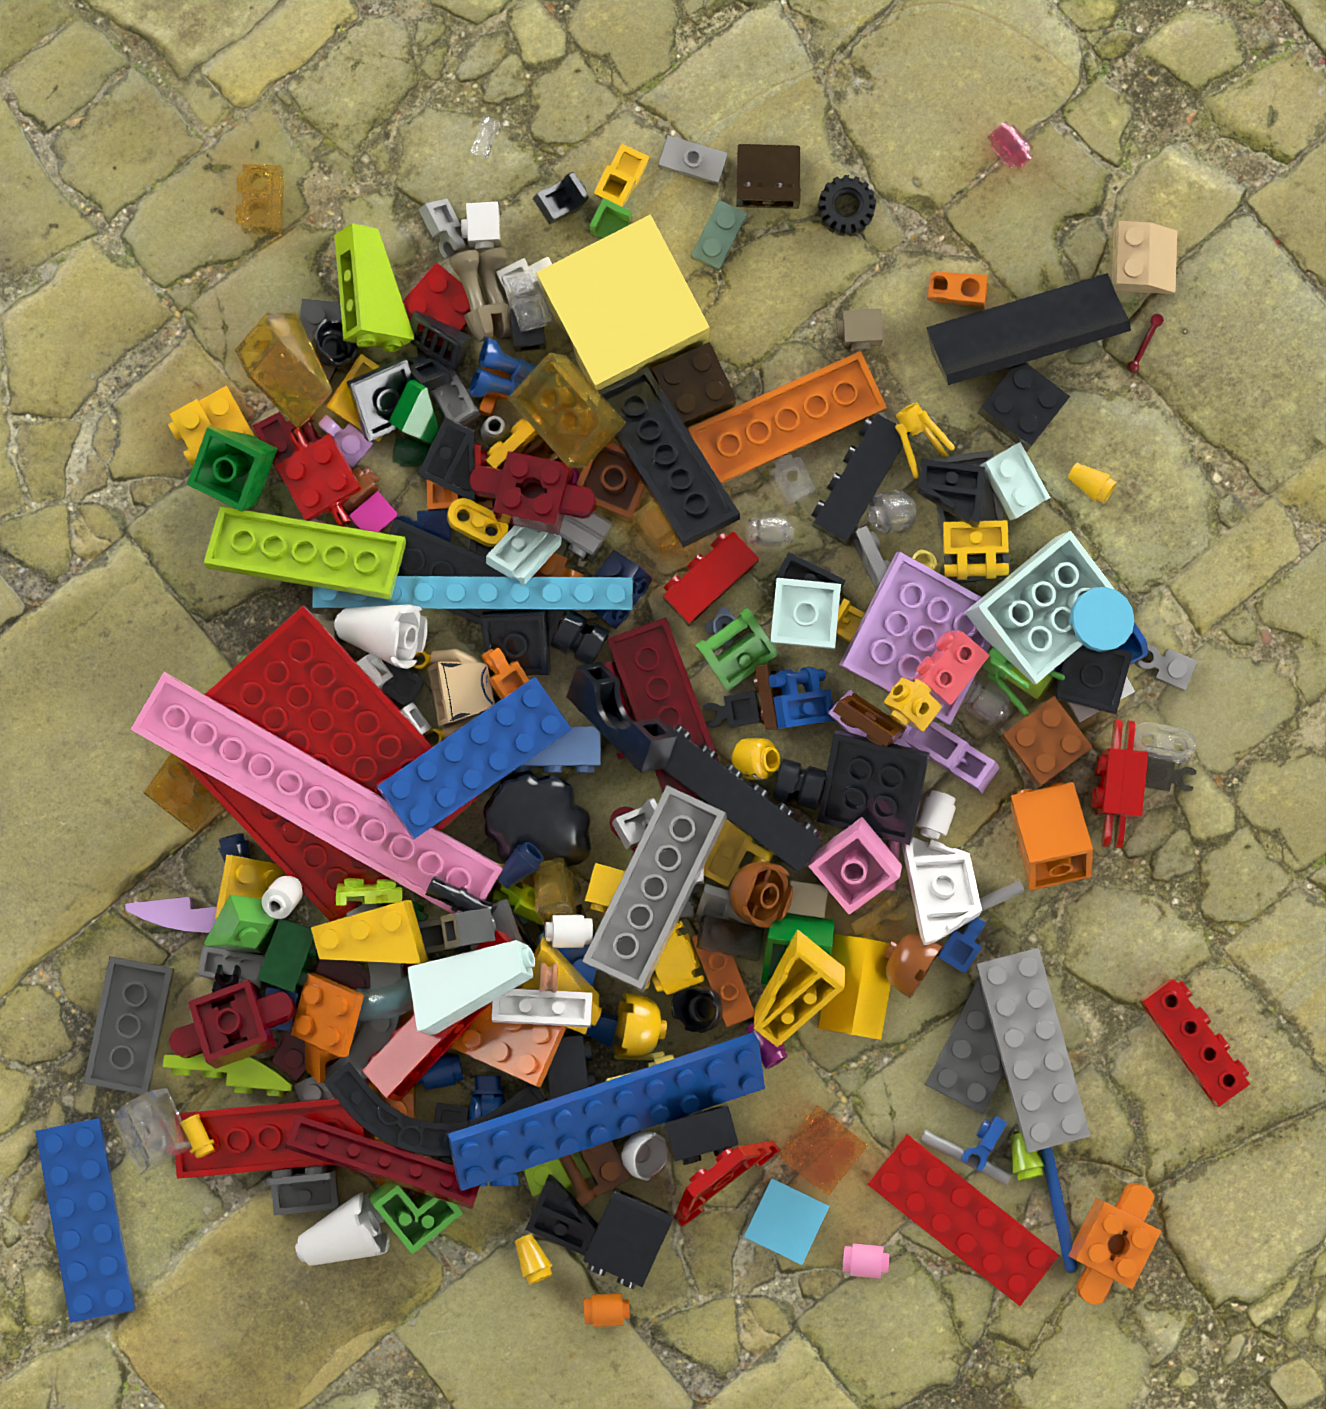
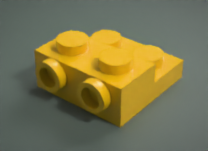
M227 386L199 401L196 399L169 414L173 422L169 423L168 426L177 441L183 438L188 447L183 453L192 468L205 431L209 426L255 437Z

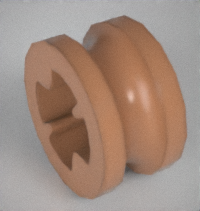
M541 963L540 992L550 989L552 993H557L558 963H554L551 967H548L546 963Z

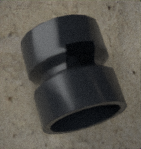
M570 610L557 630L551 646L565 654L573 652L574 659L583 664L594 663L610 631L596 623L588 625L586 617Z
M783 758L772 798L788 803L795 799L798 806L816 810L827 771L812 766L802 769L801 763Z

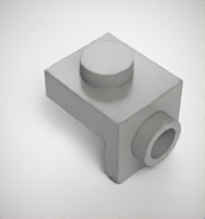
M654 798L647 800L641 808L618 816L613 820L612 825L626 850L638 846L658 805Z

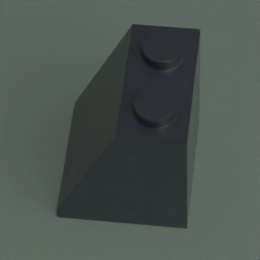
M615 1187L584 1256L583 1261L588 1263L587 1269L601 1276H605L606 1272L618 1276L617 1283L633 1290L636 1285L643 1287L674 1219V1213Z

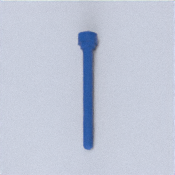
M1049 1147L1041 1149L1040 1155L1044 1164L1043 1169L1065 1269L1069 1273H1074L1078 1269V1264L1075 1259L1068 1256L1073 1241L1053 1149Z

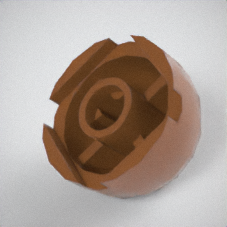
M756 861L743 866L735 874L729 890L730 904L736 915L749 924L765 928L773 926L770 924L776 919L781 921L789 910L793 897V886L788 885L786 877H790L788 871L780 865Z
M920 933L907 934L899 942L893 939L883 955L888 958L885 971L890 984L899 992L911 998L944 944L936 941L930 945H923Z

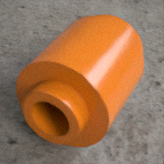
M622 1293L591 1295V1298L583 1299L585 1325L593 1324V1327L624 1326V1319H630L629 1299H623Z

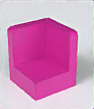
M377 491L352 512L349 517L360 530L380 533L398 517V514Z

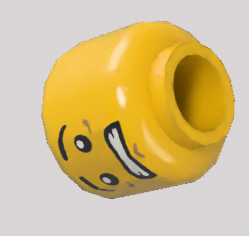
M745 738L736 744L731 761L733 766L744 774L741 778L765 780L770 778L780 764V754L775 745L768 739Z

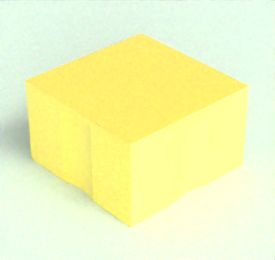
M651 214L536 272L539 289L559 328L571 342L576 361L593 393L641 369L651 368L709 341L710 327Z

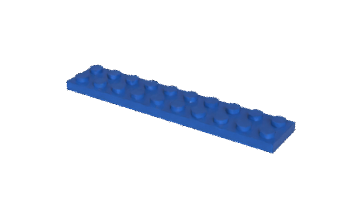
M753 1032L449 1133L447 1135L457 1184L460 1190L463 1191L665 1123L666 1121L765 1089L759 1039Z

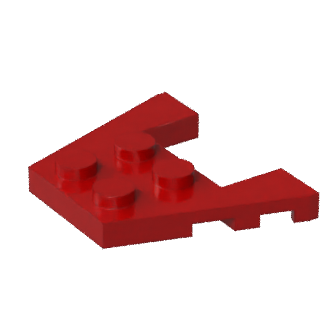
M773 1140L738 1146L734 1150L731 1148L724 1150L716 1157L717 1163L709 1170L705 1168L700 1169L689 1179L691 1184L685 1188L674 1219L681 1228L685 1227L705 1211L702 1207L703 1204L753 1165L759 1169L781 1152V1150Z

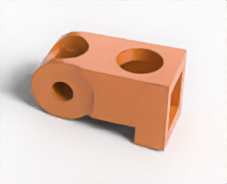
M950 272L930 273L927 300L936 303L972 306L974 309H985L988 275Z

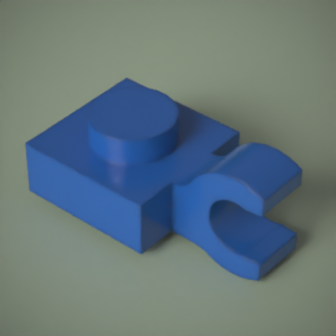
M977 917L969 922L963 934L957 930L953 931L938 957L965 974L982 946L974 941L986 922Z
M993 1116L990 1121L985 1119L976 1133V1136L980 1138L977 1146L966 1149L961 1156V1161L966 1163L968 1157L971 1154H975L979 1158L976 1170L981 1171L985 1167L987 1157L990 1151L993 1150L1007 1122L997 1116Z

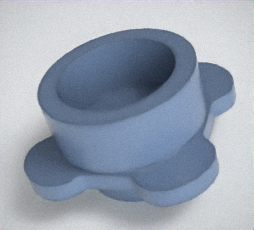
M720 608L714 620L707 622L706 631L709 634L715 635L722 629L723 624L728 625L736 619L730 614L728 608ZM732 638L725 642L723 645H730L732 643Z

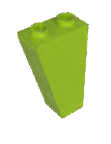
M351 223L334 235L343 341L356 343L359 347L374 346L383 348L386 352L399 351L404 345L414 340V335L379 229Z

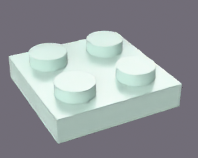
M776 578L770 643L835 649L841 584Z

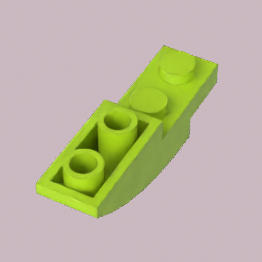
M203 1053L188 1059L182 1058L177 1054H164L163 1067L171 1068V1074L190 1076L191 1070L203 1071V1077L222 1078L224 1072L227 1073L226 1086H234V1093L253 1094L254 1088L266 1089L267 1096L285 1097L286 1091H294V1083L285 1075L253 1056L215 1069L206 1063Z

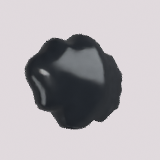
M531 771L505 776L486 802L483 810L485 834L490 839L496 841L497 854L504 862L508 860L517 845H523L525 842L533 844L543 855L544 861L540 864L539 871L544 874L555 873L563 867L579 865L589 857L591 851L589 836L591 819L589 812L575 804L573 787L562 778L555 775L538 777Z

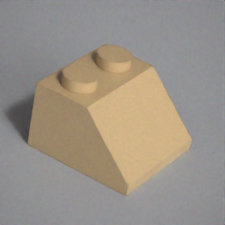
M1118 221L1114 228L1112 284L1115 291L1175 294L1177 230L1151 222Z

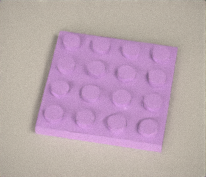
M896 552L839 666L890 693L892 687L898 683L901 677L914 682L913 679L918 674L916 671L918 665L923 659L934 654L937 650V641L946 632H951L952 630L963 631L982 649L988 652L991 644L981 635L965 614V611L982 597L902 552ZM975 675L951 705L940 704L942 708L935 716V719L951 725Z

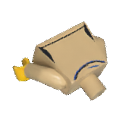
M458 649L432 651L430 655L425 651L416 652L415 656H425V661L422 665H414L413 667L419 671L428 669L438 727L444 726L443 730L439 728L429 729L425 735L436 732L439 735L438 743H440L494 705L493 696H498L488 680L491 677H489L488 666L485 663H478L475 657Z

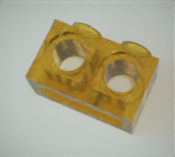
M243 164L242 174H237V193H242V205L236 206V223L241 224L245 234H282L284 171L281 165ZM257 178H266L268 180L267 186L262 190L253 189V182ZM262 208L267 211V215L263 220L253 221L251 219V215L256 209Z

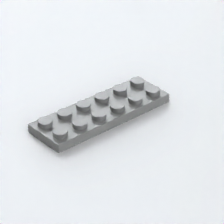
M1039 948L975 964L1026 1152L1030 1153L1090 1137Z

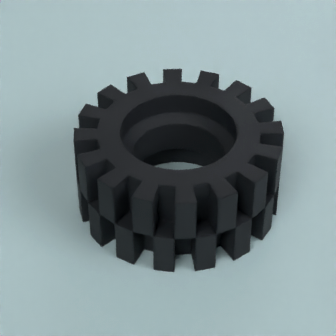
M844 175L841 179L839 177L833 178V182H828L825 185L819 198L818 214L822 218V224L824 226L827 225L830 232H839V236H844L847 233L853 236L857 231L861 233L867 225L869 226L874 216L876 199H874V192L868 188L869 184L866 181L862 183L857 176L853 179L849 178V175ZM848 194L855 197L859 203L858 212L851 217L839 215L834 206L839 196Z

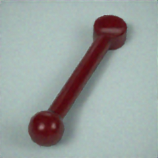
M1154 314L1151 317V326L1134 360L1127 365L1130 373L1138 372L1140 368L1139 362L1156 328L1163 324L1164 318L1161 314Z

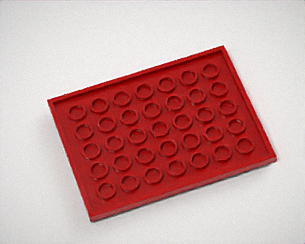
M304 605L204 694L382 798L383 796L376 786L433 747ZM179 758L285 874L293 876L300 881L303 893L330 922L344 918L346 913L352 911L362 902L346 901V905H336L338 883L344 884V879L358 878L363 879L364 884H377L378 879L388 878ZM478 795L433 827L441 831L476 800Z

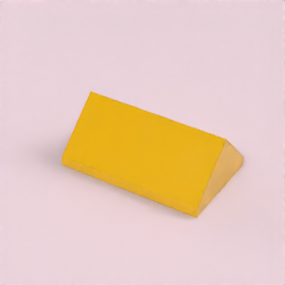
M834 934L831 957L845 967V987L821 1009L818 1029L881 1040L891 986L885 971L888 958L883 955L890 943Z

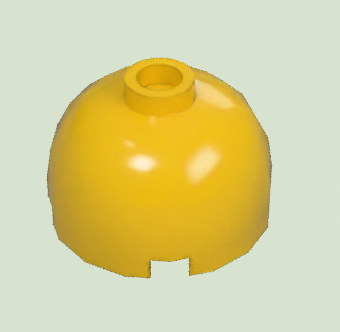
M623 993L622 996L625 1001L619 1002L617 1011L618 1022L614 1036L620 1037V1046L614 1045L615 1056L640 1058L650 1054L656 1048L658 1039L664 1040L667 1021L661 1020L660 1009L650 998L638 994Z

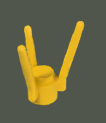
M918 402L908 405L896 414L900 423L895 428L901 437L913 477L917 479L919 478V472L907 432L914 436L923 431L942 457L949 455L938 439L951 451L955 447L930 419L927 412L921 409Z

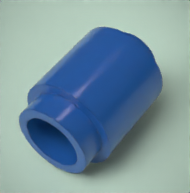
M443 1054L417 1082L418 1085H424L427 1091L456 1085V1081H462L463 1072L459 1055Z

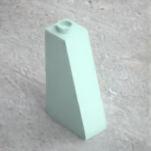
M515 940L407 967L417 1031L427 1035L437 1034L533 978L532 967L535 966V958L531 948Z

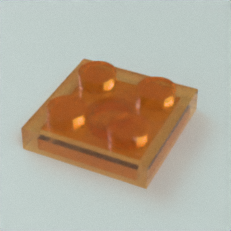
M816 1105L777 1156L829 1196L868 1145L820 1106Z

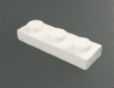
M512 989L493 1000L492 1022L590 1027L592 993L567 991L552 993V991L548 990L540 992V990Z

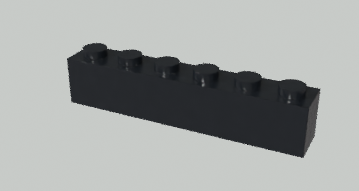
M668 724L667 727L677 737L666 768H661V770L706 804L726 812L728 821L795 872L799 873L823 842L818 838L820 832L806 821L803 825L792 818L795 813L783 803L779 802L776 806L766 799L769 793L758 784L753 783L752 786H749L741 780L744 774L733 765L728 763L724 767L716 761L715 758L718 754L708 746L702 744L699 748L691 742L690 738L692 735L683 727L677 724L673 728Z

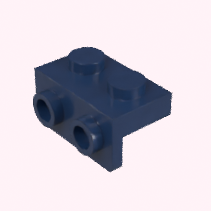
M615 550L612 551L594 576L633 578V606L646 593L649 584L652 582V577L639 565ZM589 610L614 629H617L630 613V610Z

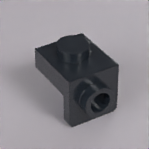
M571 172L561 182L536 193L533 200L550 225L579 211L588 200L589 195L586 192L585 185L578 180L574 172Z

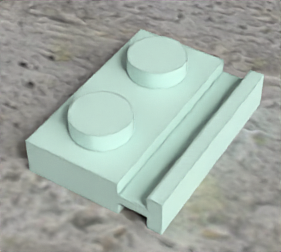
M1021 442L980 464L981 467H985V475L1010 521L1050 498Z
M514 525L488 553L486 564L511 579L513 577L516 578L524 586L561 546L562 537Z

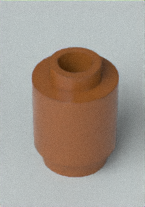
M357 466L353 471L362 490L349 497L343 505L351 513L381 489L376 484L380 478L367 466L363 470Z

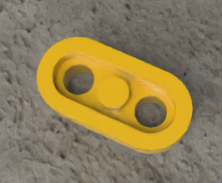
M457 499L448 509L447 521L451 528L487 547H495L508 533V524L497 522L493 511L470 499ZM465 513L469 519L464 522L460 521L457 518V514ZM493 527L497 534L489 536L485 529Z

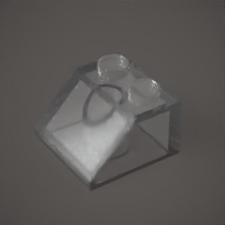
M167 1088L146 1092L123 1105L112 1117L139 1175L191 1148L187 1136L180 1126L182 1119Z

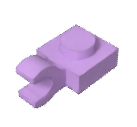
M327 415L318 423L325 433L333 435L351 468H354L374 446L371 441L364 439V435L350 423L343 430Z

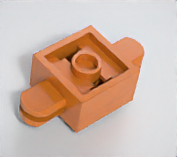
M1129 1183L1124 1188L1115 1207L1097 1197L1095 1198L1068 1255L1086 1265L1076 1284V1292L1085 1302L1093 1305L1103 1303L1114 1281L1131 1289L1134 1288L1161 1233V1230L1144 1222L1154 1203V1194L1148 1187L1139 1183Z

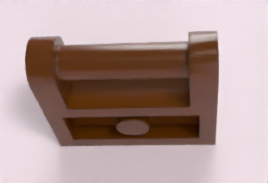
M612 1141L579 1151L596 1184L591 1189L588 1188L571 1154L558 1158L578 1195L575 1198L580 1206L631 1178Z

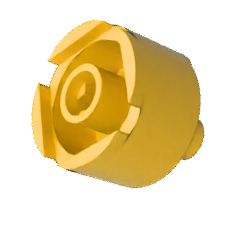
M681 921L677 922L658 961L655 973L651 976L657 992L664 990L667 995L704 981V975L697 977L696 969L701 968L689 934L682 935L679 930L685 927Z

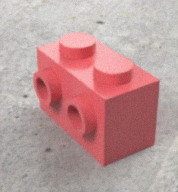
M956 630L946 632L939 638L936 643L937 650L931 657L928 656L921 661L916 669L918 674L913 679V681L918 679L932 689L930 695L940 704L951 705L990 656L963 631Z

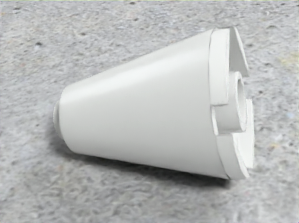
M412 604L345 608L337 615L334 623L335 630L340 639L398 668L408 669L415 665L417 660L412 659L416 652H423L427 638V619L420 615L419 611L422 608Z
M364 1192L356 1194L298 1237V1243L295 1245L298 1258L302 1262L313 1266L378 1256L388 1252L390 1247L388 1232L382 1234L380 1223L385 1222V1220L372 1205L368 1197L369 1194L364 1196Z

